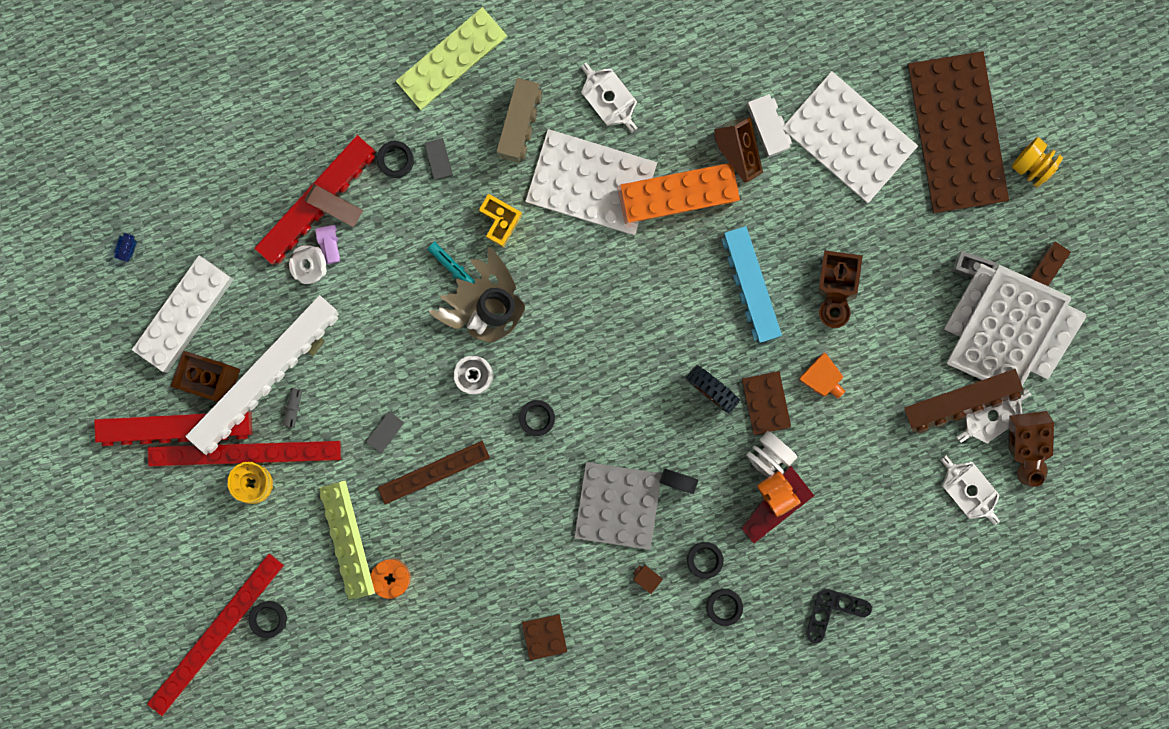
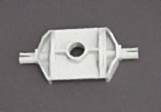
M587 62L584 63L580 68L587 75V80L581 94L584 95L606 123V126L624 124L631 133L634 130L636 131L638 127L631 120V115L637 104L635 98L612 69H603L595 72ZM612 92L615 98L613 101L608 102L604 99V94Z
M1026 388L1024 390L1025 395H1021V398L1016 401L1007 400L1002 402L1001 406L995 408L990 406L984 408V411L981 413L965 415L966 429L963 433L956 436L957 439H960L959 442L962 443L973 436L988 444L991 440L1009 429V416L1022 414L1021 403L1024 399L1031 396L1029 390ZM991 410H995L998 413L995 421L988 419L987 415Z
M947 455L941 458L940 461L948 470L941 486L962 509L967 518L973 519L985 516L994 526L999 523L1000 520L993 513L999 494L975 464L967 462L956 465L951 462ZM970 485L976 487V494L973 496L967 494V487Z

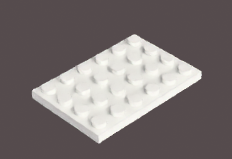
M832 71L783 127L785 133H788L793 140L867 204L918 147L917 144Z
M548 129L526 203L635 236L639 222L625 224L617 187L620 184L653 178L657 162Z
M982 263L980 264L947 321L945 330L959 337L961 336L996 270ZM1069 305L1067 306L1031 372L1049 379L1086 318L1085 313Z
M998 265L950 354L947 364L981 380L1016 369L1023 386L1071 301V297Z

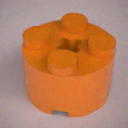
M780 471L757 485L761 495L777 518L801 503L796 494L793 493L790 483Z
M394 558L378 563L371 573L374 591L379 596L387 599L402 595L408 589L411 582V574L406 564ZM393 574L395 581L389 583V579H386V576Z

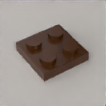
M560 614L522 622L530 660L568 652Z

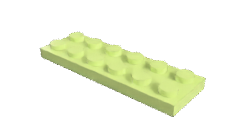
M482 7L398 78L396 82L417 107L422 110L506 39L507 35Z
M346 481L320 487V498L324 504L325 517L329 523L330 536L333 539L335 555L338 558L340 574L343 577L344 589L348 599L375 594Z

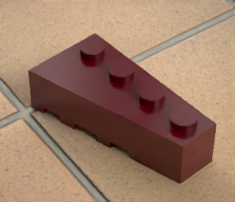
M791 465L790 467L787 466L784 470L783 476L790 483L793 493L796 494L801 503L777 518L763 498L740 527L753 544L815 496Z

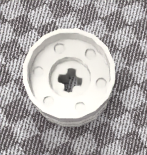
M766 431L759 439L760 443L764 446L762 450L756 446L752 447L758 455L755 456L751 452L746 454L752 465L765 477L773 475L774 470L780 471L783 474L784 471L779 466L781 462L790 467L798 458L788 446L769 431Z

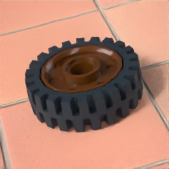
M696 365L685 378L693 387L728 414L740 402V399L729 388L699 365Z

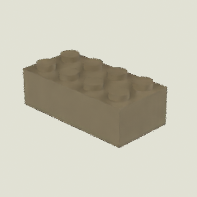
M520 78L516 79L497 148L499 158L520 163L521 159L525 160L528 150L527 145H525L526 140L530 141L533 132L532 127H530L531 122L535 123L538 113L536 104L540 105L543 95L539 83Z

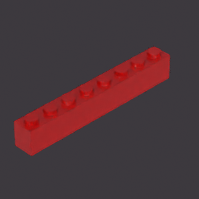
M357 135L313 184L336 196L340 192L343 194L350 187L348 183L353 178L357 179L362 174L363 170L361 169L366 164L370 165L374 161L376 151ZM313 184L254 248L272 265L280 264L286 257L284 254L289 249L293 250L297 246L299 237L308 234L312 228L310 225L314 221L318 222L325 213L305 201Z
M248 411L244 415V420L232 427L229 436H236V439H248V435H253L252 412ZM206 414L94 419L95 442H101V446H113V442L121 441V445H133L132 441L139 440L140 444H152V440L158 439L159 443H171V439H178V442H190L186 436Z

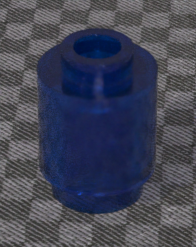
M124 233L123 236L119 235L114 249V258L129 262L130 258L133 257L138 242L134 240L135 236Z

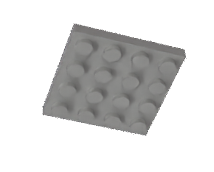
M586 462L574 538L650 550L662 474Z

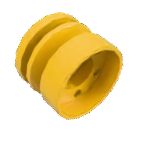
M1038 136L1031 141L1011 166L1020 175L1029 170L1028 182L1037 177L1033 182V186L1036 188L1051 178L1063 159L1060 154L1051 159L1056 152L1054 149L1045 154L1044 151L1048 144Z
M243 462L236 465L230 471L228 489L235 499L248 504H258L270 496L273 489V479L265 467L253 462ZM250 479L256 481L254 483V488L248 487V485H250Z

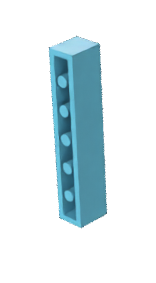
M747 227L724 233V238L721 239L724 250L728 249L730 256L727 257L730 268L734 267L736 274L733 275L736 286L740 285L742 293H739L741 303L746 304L748 311H745L747 321L752 322L754 329L751 330L754 341L757 340L759 344L782 336Z

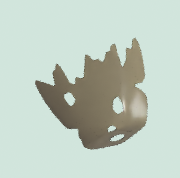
M489 247L488 264L480 259H471V263L481 274L482 278H476L474 284L456 279L458 284L457 293L440 296L441 299L454 307L455 310L439 307V311L430 309L429 313L442 323L459 329L465 323L467 324L472 313L477 311V301L485 290L489 288L503 289L511 295L515 304L514 313L507 323L497 326L495 329L486 327L481 335L476 330L467 328L468 333L472 337L485 342H495L513 331L525 311V304L518 296L513 294L516 285L509 270L496 252ZM491 274L496 276L497 284H492L489 280ZM492 298L485 301L486 308L492 314H505V306L499 300ZM513 321L512 326L507 331H505V326L509 322Z

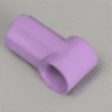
M335 225L316 228L317 241L321 247L326 264L340 262Z

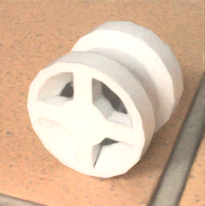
M474 311L467 323V328L470 330L474 329L481 335L486 329L487 324L479 318L477 311Z

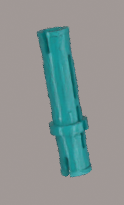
M436 241L427 248V251L452 274L454 279L475 283V280L464 271L465 268L463 266L460 267Z

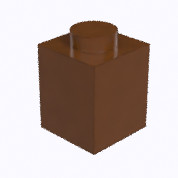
M646 564L643 566L639 565L632 573L634 575L633 580L650 594L654 592L663 580L661 576Z

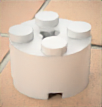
M467 356L457 363L454 370V381L457 387L467 394H481L491 386L493 370L485 359L479 356ZM470 371H478L479 374H477L476 380L473 378L469 379L471 376Z

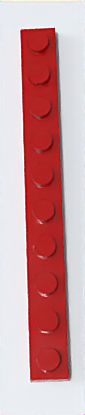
M341 441L218 445L215 451L207 455L196 446L148 447V466L341 460Z
M270 553L266 556L148 702V706L161 716L166 713L285 566Z

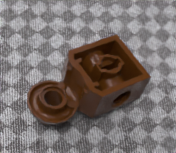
M824 250L818 293L826 300L820 306L819 317L822 323L830 328H840L850 319L851 311L847 302L857 298L863 255ZM833 310H836L839 312L840 316L834 318L831 317L829 313Z
M1047 411L1010 415L1008 449L1015 461L1022 463L1017 470V478L1026 486L1038 487L1044 483L1048 474L1047 464L1044 461L1053 456L1054 421Z

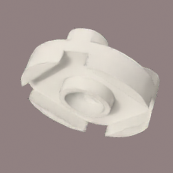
M306 245L294 250V255L289 261V268L292 276L298 279L300 283L312 284L326 275V261L319 247ZM307 260L310 262V268L305 267Z

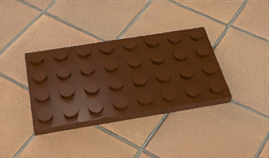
M984 51L908 63L933 214L1008 202L1009 196Z

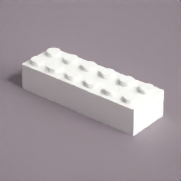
M198 256L132 350L162 372L168 373L234 279L205 258Z

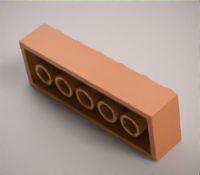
M730 163L620 184L617 187L625 224L740 201L734 168Z

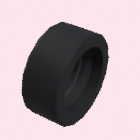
M389 141L379 149L377 164L386 176L401 178L412 170L414 156L411 149L405 143ZM394 148L402 150L407 157L405 166L396 171L389 169L384 162L385 154Z
M500 288L485 290L476 305L479 318L491 326H501L507 323L515 309L514 300L511 295ZM492 298L499 300L505 306V314L499 316L492 314L486 308L485 301Z
M533 400L527 402L522 407L519 413V422L521 428L526 433L532 436H542L553 428L555 414L548 403L542 400ZM533 407H541L548 414V423L542 429H533L526 422V414Z
M664 468L660 483L694 494L698 479Z
M710 542L695 544L687 554L688 568L699 578L709 579L715 577L723 567L724 557L721 550ZM702 549H709L716 556L715 567L707 572L698 570L694 564L695 554Z
M719 589L709 596L706 610L714 623L720 626H730L741 618L743 603L736 592L730 589ZM721 596H728L735 601L736 611L730 618H720L713 610L715 600Z
M261 602L250 612L249 626L253 633L261 638L275 637L286 626V611L277 602ZM265 608L275 610L279 616L277 627L270 631L261 629L256 620L258 613Z

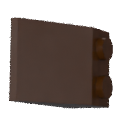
M751 117L732 120L714 129V139L718 144V148L744 182H749L763 173Z
M183 351L171 387L219 402L236 384L241 369Z

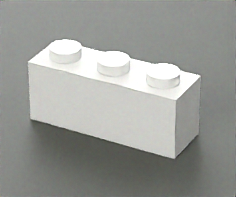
M770 94L748 102L749 113L767 158L789 150L790 144H792L791 138L788 133L785 134L783 118L778 116L776 109H778L776 100L774 98L771 99Z

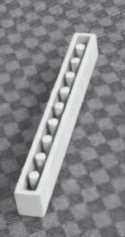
M319 295L188 433L186 438L205 455L215 451L218 447L217 443L222 438L225 439L230 435L232 427L244 420V415L258 405V400L271 391V386L285 376L284 372L289 367L292 368L296 365L299 356L302 353H307L315 339L319 340L324 335V330L337 321V316L339 315L337 310Z

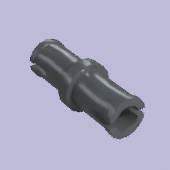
M291 388L288 405H285L286 414L283 426L295 428L303 390Z

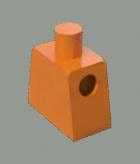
M825 352L798 378L801 383L822 397L831 392L839 399L845 393V390L838 384L842 380L843 375Z

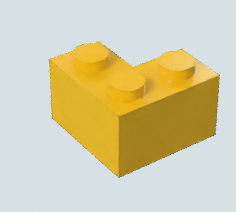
M488 194L479 209L481 214L494 221L486 238L504 248L521 219L522 212Z

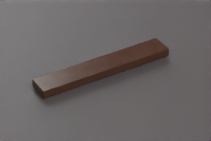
M482 440L377 488L384 504H388L487 460L490 456Z

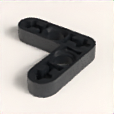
M821 589L817 594L806 631L807 639L812 643H820L823 640L832 609L859 617H868L872 612L871 604L861 598L831 589ZM826 592H829L831 600H827L825 606H829L828 610L818 607L819 603L823 605L824 599L821 598V595H825ZM843 597L848 598L850 601L847 608H841L839 605V601ZM854 600H857L855 604L859 606L866 603L865 607L868 608V611H864L863 614L857 608H854V612L851 611ZM823 610L825 612L826 618L823 621L816 620L815 614L817 611ZM813 622L824 625L823 628H818L820 637H816L815 640L810 635V632H814L816 626L812 625Z

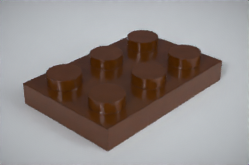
M780 371L743 378L742 383L753 435L766 433V431L771 432L790 428L791 423Z

